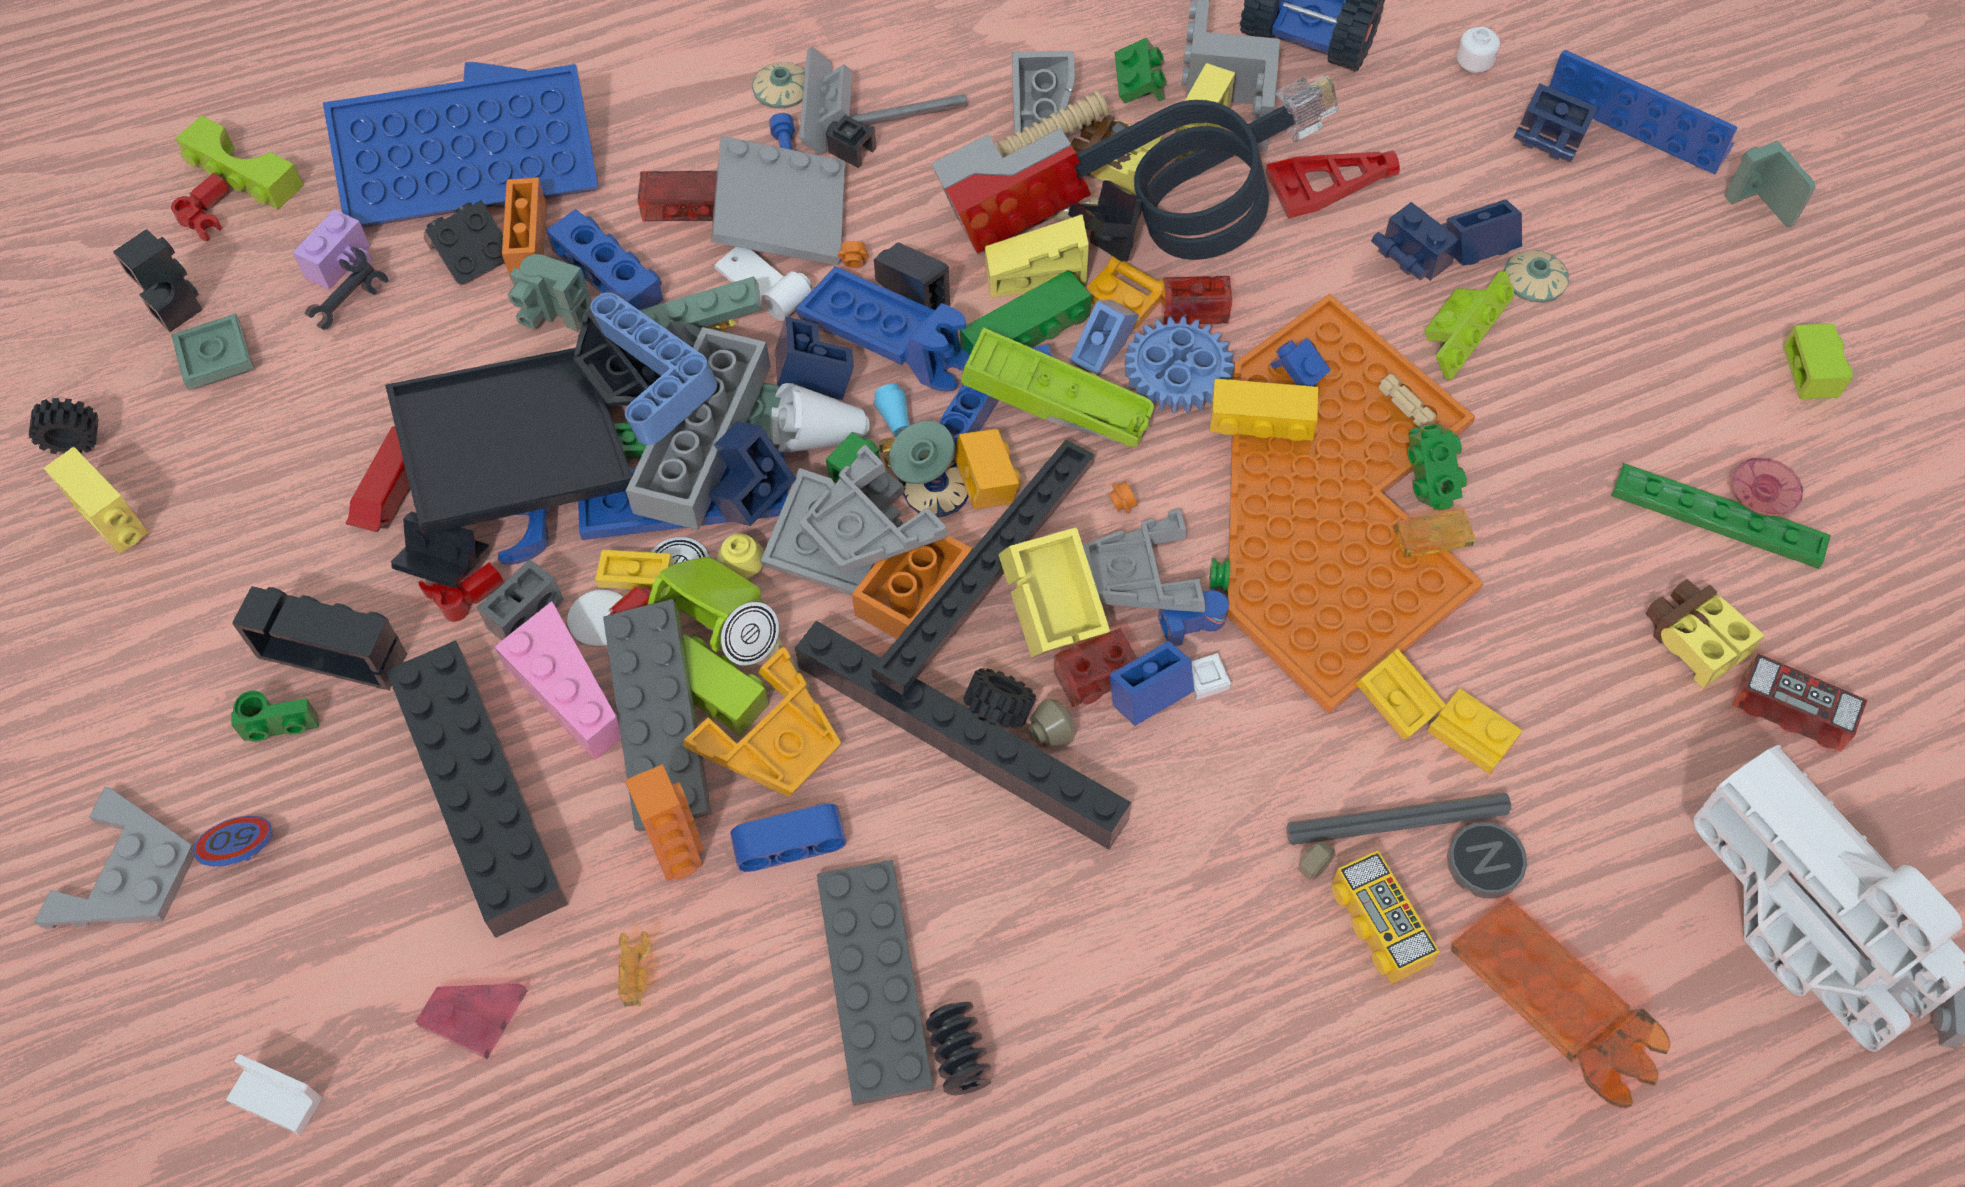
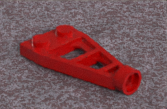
M1393 150L1384 153L1364 152L1297 156L1267 164L1265 173L1289 219L1319 211L1382 178L1396 176L1399 174L1400 164L1397 154ZM1358 166L1363 175L1345 181L1339 167ZM1315 171L1328 172L1334 184L1322 191H1313L1305 174Z

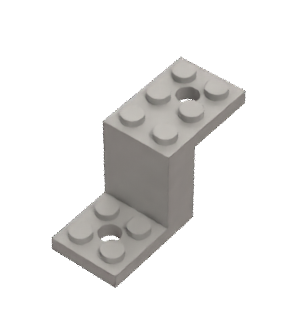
M1191 0L1189 19H1195V22H1188L1186 41H1190L1192 44L1186 43L1184 63H1190V67L1183 66L1181 85H1187L1186 98L1205 64L1208 63L1235 72L1231 102L1253 104L1252 114L1258 115V117L1252 118V122L1274 111L1280 39L1206 32L1209 0ZM1269 138L1257 144L1259 151H1267Z

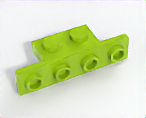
M1499 271L1486 290L1456 288L1424 330L1428 341L1445 342L1436 355L1444 379L1452 380L1507 305L1512 301L1514 288L1507 271Z

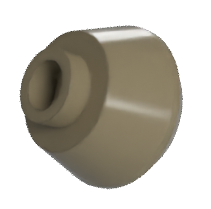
M1044 699L1030 717L1031 724L1028 726V730L1033 740L1038 745L1043 743L1047 747L1072 743L1076 734V728L1070 714L1058 700Z

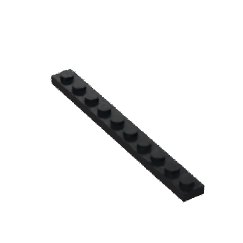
M1065 440L872 668V677L904 695L1004 573L998 554L1009 546L1026 542L1033 538L1093 465L1095 454L1068 440Z

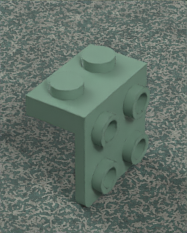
M1778 140L1760 148H1751L1742 156V162L1730 180L1731 183L1724 195L1725 198L1732 205L1758 194L1786 227L1795 225L1816 188L1814 181Z

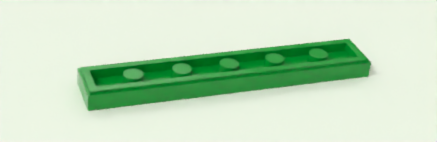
M1623 463L1611 495L1612 497L1818 569L1824 562L1831 537L1830 534L1775 515H1768L1766 512L1765 514L1754 512L1749 506Z

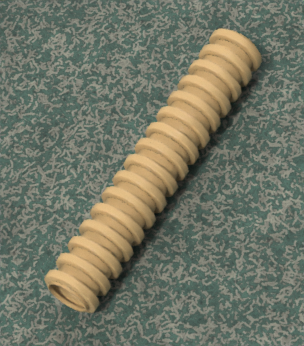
M1096 90L1092 92L1093 96L1086 95L1083 101L1080 99L1075 101L1074 106L1069 104L1066 106V110L1061 108L1058 110V114L1051 113L1049 119L1044 117L1040 119L1041 123L1034 122L1031 128L1024 127L1022 133L1017 131L1014 133V137L1009 135L1006 137V141H997L996 147L1002 158L1059 128L1062 129L1065 135L1067 133L1072 135L1075 129L1080 131L1083 129V125L1088 127L1091 125V121L1098 122L1100 116L1104 118L1109 116V109L1104 97Z

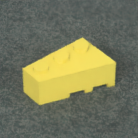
M1083 215L985 246V268L990 297L1025 294L1067 270L1086 287L1089 244Z

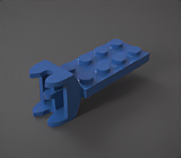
M836 266L796 307L798 317L805 321L816 323L818 327L900 365H903L906 361L921 384L945 392L958 388L953 375L946 372L949 368L963 371L970 356L960 346L957 330L966 329V320L958 310L943 303L936 310H933Z

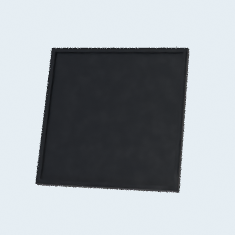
M575 348L385 385L421 535L626 491L632 475L609 408L574 362Z

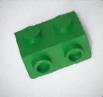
M1146 37L1115 52L1119 97L1124 103L1149 92H1152L1159 101L1165 99L1164 87L1167 85V81L1161 64H1164V58L1157 46L1153 47Z

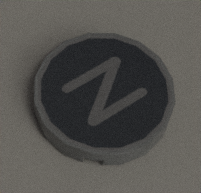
M1491 822L1474 823L1462 828L1453 838L1447 854L1448 869L1455 882L1463 889L1466 888L1474 892L1473 895L1480 898H1500L1510 894L1524 878L1527 868L1526 852L1518 837L1507 828Z

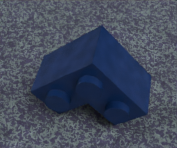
M785 316L775 348L777 386L786 383L795 384L825 396L843 400L854 368L852 349L820 342L818 324Z
M737 421L714 444L731 469V472L708 495L726 520L751 526L796 480V477L762 426Z

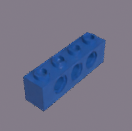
M575 209L546 229L552 251L566 263L580 267L584 279L601 294L614 293L638 310L655 306L663 301L660 288L662 282L659 276L652 269L647 270L631 251L626 252L623 250L613 235H606L601 231L592 217L588 216L586 218Z

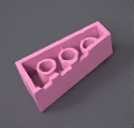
M550 602L494 646L503 666L595 760L621 739L617 717L553 602Z

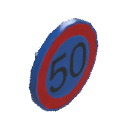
M242 816L223 821L208 829L198 838L193 846L195 859L203 865L212 867L227 866L243 860L249 861L251 856L262 850L272 838L271 823L265 818L258 816Z

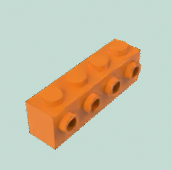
M663 764L626 779V785L666 880L669 881L673 878L683 879L693 874L696 868L703 866L698 852L705 849L680 782L671 784Z

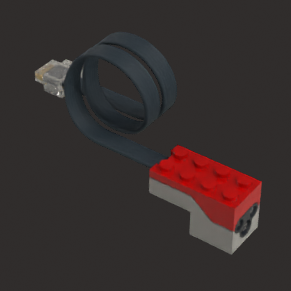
M1327 74L1308 83L1305 77H1302L1275 91L1276 97L1282 101L1284 106L1249 124L1238 113L1223 104L1209 100H1187L1172 104L1077 154L1062 129L1059 128L1002 158L990 135L986 134L931 164L954 213L978 254L985 250V246L1003 241L1020 233L1028 227L1069 207L1071 203H1078L1090 196L1089 187L1083 176L1178 127L1193 123L1220 125L1230 131L1214 126H1197L1183 129L1164 138L1143 156L1134 175L1135 192L1142 199L1141 210L1150 237L1161 250L1174 257L1201 260L1217 257L1238 248L1259 230L1265 220L1269 207V191L1257 144L1283 130L1288 133L1295 143L1322 129L1321 120L1339 111L1334 83ZM1197 150V151H1195V152H1193V153H1191V154H1189V155H1187V156H1185V157L1179 159L1178 161L1172 163L1171 165H1169V166L1166 167L1165 169H1163V170L1150 182V180H1151L1152 177L1155 175V173H1156L1160 168H1162L1165 164H1167L1168 162H1170L1171 160L1175 159L1176 157H1178V156H1180V155H1182V154H1185V153L1190 152V151ZM1235 155L1251 168L1241 188L1231 197L1213 207L1192 213H1172L1157 208L1163 197L1173 188ZM1251 207L1248 213L1237 223L1218 233L1199 238H1181L1170 235L1191 236L1220 229L1241 217Z

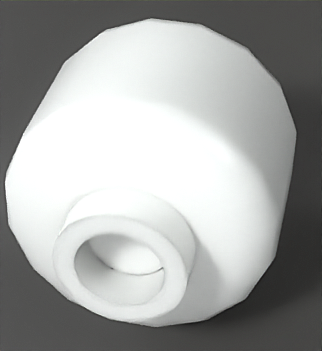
M1486 27L1468 29L1461 37L1456 54L1457 62L1469 73H1481L1489 70L1494 65L1500 47L1499 37L1494 31Z

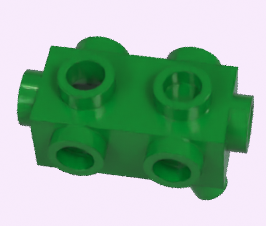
M1429 424L1421 428H1413L1408 434L1410 447L1407 449V456L1414 469L1415 480L1412 484L1414 494L1420 502L1433 507L1434 510L1449 509L1454 506L1453 500L1463 498L1461 488L1467 485L1466 474L1461 467H1458L1456 456L1462 452L1461 441L1456 434H1453V431L1442 427L1441 424Z

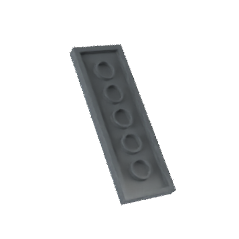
M670 599L604 616L603 620L627 779L663 764L671 784L680 782L693 818L711 815L703 757L682 745L684 739L698 726L677 602ZM629 792L634 828L639 832L645 831Z
M893 860L818 873L817 881L853 1106L933 1091V1082Z

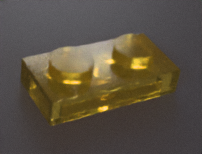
M1465 509L1398 520L1394 527L1404 558L1473 546L1476 539Z

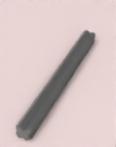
M1497 793L1289 822L1286 827V834L1289 843L1295 845L1504 816L1510 813L1511 802L1508 794Z

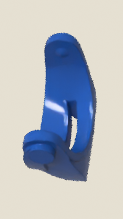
M549 508L517 514L529 516L528 528L523 538L515 546L498 553V560L502 564H519L533 559L543 552L548 546L546 515L549 513Z

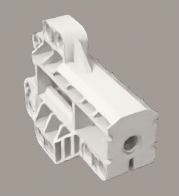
M1776 745L1751 760L1719 784L1716 791L1704 803V807L1694 816V827L1700 837L1744 885V941L1791 993L1801 997L1812 990L1861 1046L1869 1051L1877 1052L1909 1029L1911 1021L1905 1009L1912 1015L1919 1017L1918 1019H1922L1965 987V965L1963 964L1965 954L1951 940L1961 931L1963 922L1955 908L1917 869L1903 864L1893 870L1866 841V836H1861L1833 806L1834 802L1832 800L1829 801L1807 778V774L1805 772L1802 773L1783 753L1780 745ZM1790 872L1793 874L1795 881L1788 875Z

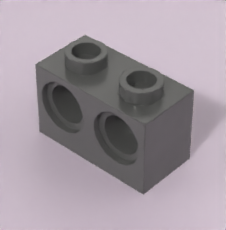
M529 559L481 603L477 609L486 628L500 640H503L550 602H553L554 606L557 607L563 601V597L555 578Z

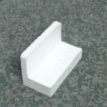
M238 1054L234 1062L244 1071L226 1101L301 1136L323 1098L309 1085Z

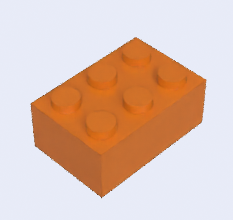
M947 536L936 542L876 562L852 593L855 616L898 639L968 556L972 548L951 536Z

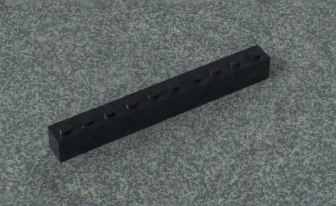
M815 621L796 645L795 651L798 666L801 670L1106 849L1110 850L1129 821L1130 801L997 724L989 722L990 720L978 716V713L972 712L969 708L919 679L913 682L904 695L872 677V668L881 658L820 622Z

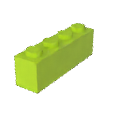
M682 632L694 705L741 737L769 705L765 684L755 675L749 674L747 676L739 671L737 665L729 660L727 656L721 655L719 657L711 652L709 646L699 637L693 636L691 638Z

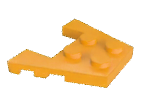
M782 647L758 672L785 697L739 743H735L711 719L707 718L684 739L682 745L694 753L790 798L839 748L841 742L819 704H815L810 696L801 673L796 672L790 661L791 656L786 648Z

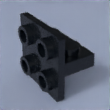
M1104 180L1098 204L1071 203L1068 215L1072 218L1083 215L1085 229L1092 230L1090 242L1119 261L1127 262L1130 251L1133 248L1137 222L1141 215L1142 199L1112 181Z
M411 511L403 518L405 548L391 560V568L453 588L489 553V544L475 540L474 531L463 527L421 535L417 514Z

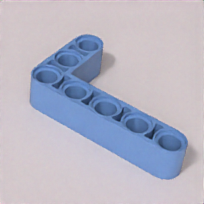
M603 293L594 298L590 308L602 333L661 376L634 399L625 410V417L638 441L644 445L655 444L662 440L716 391V378L703 354L618 295Z

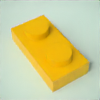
M602 550L595 582L598 587L632 589L636 586L641 590L644 587L652 590L653 583L660 575V571L672 566L674 560L671 553Z

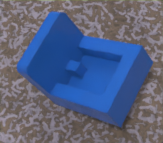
M1308 338L1294 343L1293 340L1286 342L1276 350L1278 357L1270 363L1273 369L1283 366L1296 385L1314 386L1331 371Z

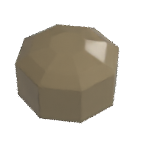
M1324 841L1313 844L1302 855L1298 870L1309 880L1316 879L1334 859L1335 850Z

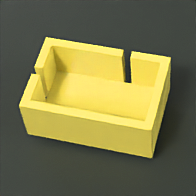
M1077 527L1009 546L998 554L1008 585L1015 583L1016 589L1010 593L1031 658L1066 646L1095 639L1110 632Z

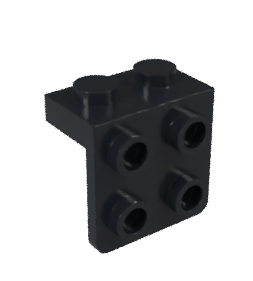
M482 200L473 205L469 202L460 206L454 211V215L446 219L440 217L433 220L426 226L427 229L424 231L423 239L430 250L435 247L452 277L459 285H465L505 263L502 256L503 234Z

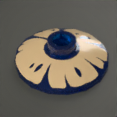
M951 461L943 474L934 479L940 480L941 482L939 483L930 481L924 484H909L903 481L905 491L903 496L909 507L918 514L929 508L937 517H946L961 509L969 497L957 464L954 461Z

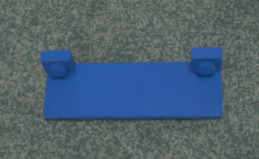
M1567 50L1561 52L1549 85L1550 88L1598 107L1593 117L1594 120L1712 174L1717 173L1734 145L1732 139L1737 131V126Z

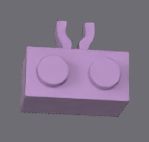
M335 209L293 252L304 277L329 290L347 272V270L340 266L338 261L344 259L350 265L356 262V255L350 250L352 247L361 249L365 253L368 263L372 261L369 252L366 251L370 245L360 222Z

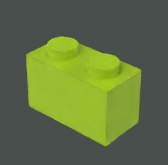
M1835 323L1794 325L1783 344V348L1799 399L1839 398L1851 382L1853 371L1851 365L1847 363L1843 351V339L1838 336Z

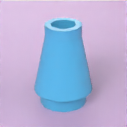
M887 384L878 388L874 393L875 400L873 403L889 426L892 435L898 436L905 428L910 426L905 391L900 389L898 384Z

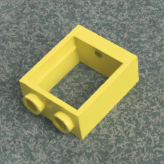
M1206 63L1185 101L1196 99L1209 100L1230 108L1235 72ZM1193 123L1176 128L1175 133L1197 126L1223 127L1211 123ZM1197 150L1190 151V152H1187V153H1185V154H1182V155L1176 157L1175 159H1178V160H1179V159H1181V158H1183V157H1185V156H1187V155H1189V154H1191V153H1193V152H1195V151H1197Z
M72 447L44 467L45 471L71 504L118 554L135 545L149 533L123 497L75 447Z

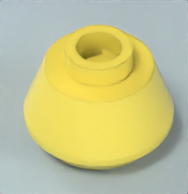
M741 533L733 534L723 542L717 554V561L745 579H748L762 569L761 558L764 550L750 536Z

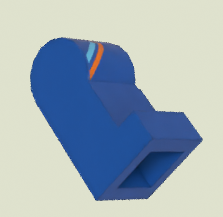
M1215 590L1204 591L1205 612L1159 609L1158 620L1166 641H1170L1173 645L1178 646L1183 644L1185 634L1200 630L1212 632L1221 629L1225 624L1229 607L1226 596Z

